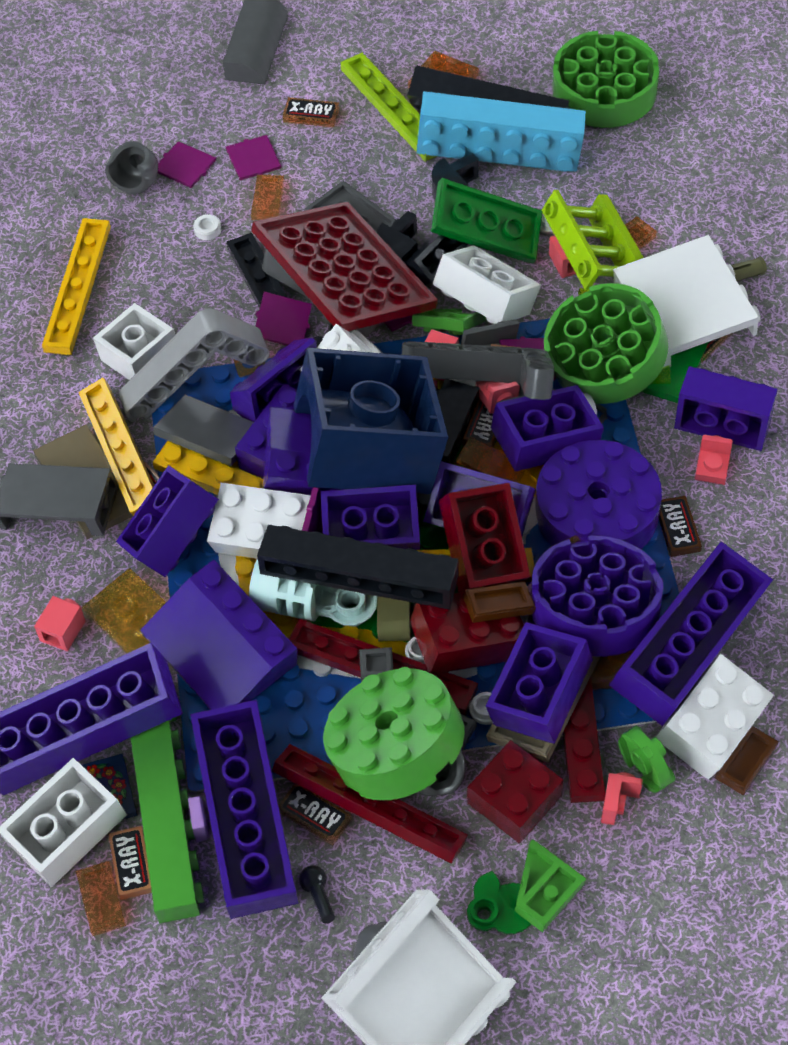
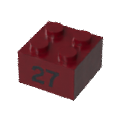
M510 740L467 786V804L520 844L562 797L564 779Z

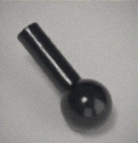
M310 865L305 867L299 876L300 886L305 891L311 892L322 923H331L334 921L335 915L324 890L326 874L319 866Z

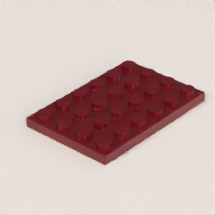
M348 201L253 221L251 231L333 327L335 324H338L347 331H352L434 310L437 307L438 299Z

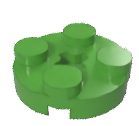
M637 725L620 735L622 737L618 739V746L622 757L629 769L635 765L639 772L642 773L643 776L640 778L643 779L642 784L646 789L657 793L676 780L673 771L667 766L663 758L666 755V750L659 739L654 737L650 740Z

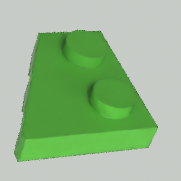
M462 308L434 309L412 315V326L423 327V331L430 332L431 329L440 331V329L449 330L451 335H463L464 330L471 329L487 321L486 317L477 311L472 314L462 313Z
M532 839L528 848L515 912L543 932L584 886L586 878Z

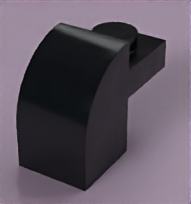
M473 153L451 164L445 158H442L434 165L431 174L434 201L436 200L438 181L441 178L468 186L467 183L479 178V159Z
M407 211L401 218L396 219L391 227L381 223L377 229V234L403 262L418 249V242L412 239L417 234V215L410 211Z

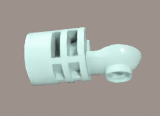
M258 558L255 562L250 581L249 597L262 611L309 621H316L320 615L332 618L335 622L344 626H358L371 618L377 608V596L262 575L259 570ZM351 604L357 605L353 608H347V606Z

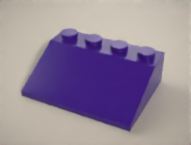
M270 407L263 489L311 495L313 487H308L307 483L312 440L311 414L295 413V410ZM320 488L321 491L344 490V489Z
M212 560L188 578L140 630L142 635L158 649L169 665L210 710L253 700L297 665L296 646L215 560Z

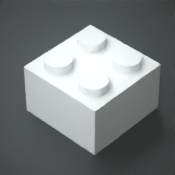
M134 303L94 336L93 340L101 361L130 380L175 336V332L172 327Z

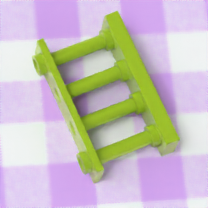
M554 190L541 210L585 290H590L589 287L594 284L598 276L613 277V269L644 258L608 195L599 194L591 207L569 206L564 201L559 190ZM574 217L587 218L592 226L578 225ZM585 237L599 238L603 246L589 245ZM596 257L611 258L615 266L600 265Z

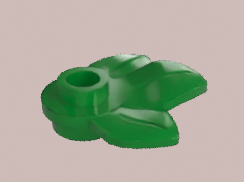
M489 871L478 878L474 885V899L467 908V919L470 925L479 931L496 929L506 935L517 934L526 930L531 923L515 912L520 883L500 885L499 879L493 871ZM481 910H487L491 916L488 919H481L478 913Z

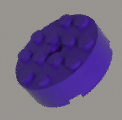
M587 440L571 444L551 456L539 473L536 484L535 504L538 527L551 546L568 539L573 543L587 541L588 536H605L628 542L642 549L651 540L658 525L662 499L661 482L656 470L643 455L619 442Z
M588 536L587 541L573 543L568 539L549 548L541 555L534 566L531 597L536 609L531 614L535 625L587 639L592 656L622 654L637 648L659 620L663 595V578H660L655 569L656 563L644 551L628 542L605 536Z

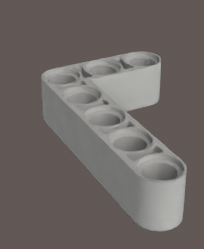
M216 309L201 310L121 388L119 397L127 419L135 422L140 417L148 418L215 352L251 366L264 363L269 358L270 353L261 330L256 326Z

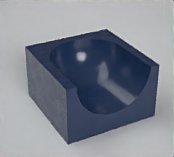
M307 348L294 401L295 413L311 414L312 440L307 475L308 487L359 489L416 485V493L431 494L448 440V434L428 358L424 356Z

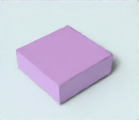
M200 796L188 798L192 829L196 842L208 840L210 837L202 798Z

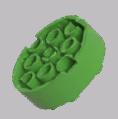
M592 31L578 35L566 42L555 56L552 83L553 97L569 100L570 109L586 111L585 125L613 128L628 125L646 115L656 101L659 80L658 58L648 44L624 32L614 31V35H598V31Z
M599 284L589 287L590 291L582 293L575 298L572 295L556 309L545 330L544 350L549 353L555 367L554 374L563 388L578 385L583 393H587L593 398L595 404H610L637 395L657 378L667 358L668 338L659 312L654 306L653 301L646 294L624 284Z
M401 667L377 675H369L346 693L328 715L324 728L323 743L326 754L348 788L350 787L359 792L361 797L367 799L394 800L415 794L430 786L437 780L435 775L447 763L450 765L454 763L463 745L465 728L463 718L448 689L438 677L420 669Z

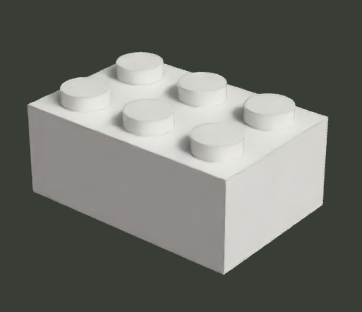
M475 245L443 254L432 284L441 289L445 296L459 300L464 303L465 308L477 311L492 324L530 315L541 284Z
M221 482L217 496L219 500L215 505L207 542L216 553L257 559L268 524L288 526L292 529L302 530L307 512L306 508L311 495Z
M720 654L707 667L655 737L703 777L710 779L722 768L774 695Z
M72 758L0 826V835L52 888L127 814L117 798Z

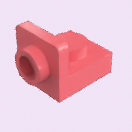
M478 381L475 384V387H479V398L490 414L494 413L496 403L519 396L520 386L516 381L511 383Z
M718 435L702 436L695 480L725 485L733 443L732 439L723 438Z
M626 772L609 773L601 823L615 824L616 815H623L626 796L640 797L643 779L636 778L634 775Z

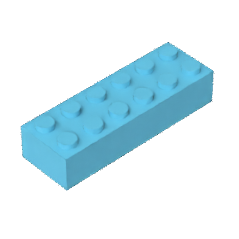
M423 91L416 154L460 159L473 153L482 162L577 172L584 138L586 111Z

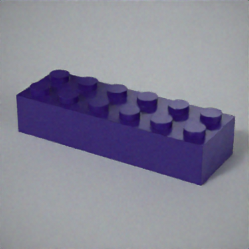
M721 541L622 665L609 686L663 726L773 579Z
M149 643L1 711L0 794L6 795L62 769L72 758L78 762L183 714L166 658L152 643Z
M257 700L190 714L223 893L230 919L299 904Z

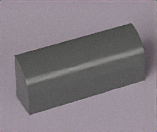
M244 0L223 59L225 80L265 85L288 17V12L280 1Z

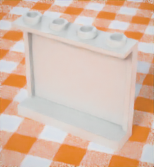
M709 235L613 269L614 283L628 285L640 290L653 301L654 306L659 312L668 338V354L662 370L671 367V355L747 327L753 336L757 335L758 322L761 320L760 313L755 305L751 306L745 287L742 284H738L732 266L725 263L720 246L718 244L714 245Z
M415 890L322 997L325 1003L366 1045H465L472 1036L479 1034L486 1027L488 1016L495 1008L502 1006L510 997L509 991L516 983L513 978L502 977L436 906L439 902L438 897L431 890Z

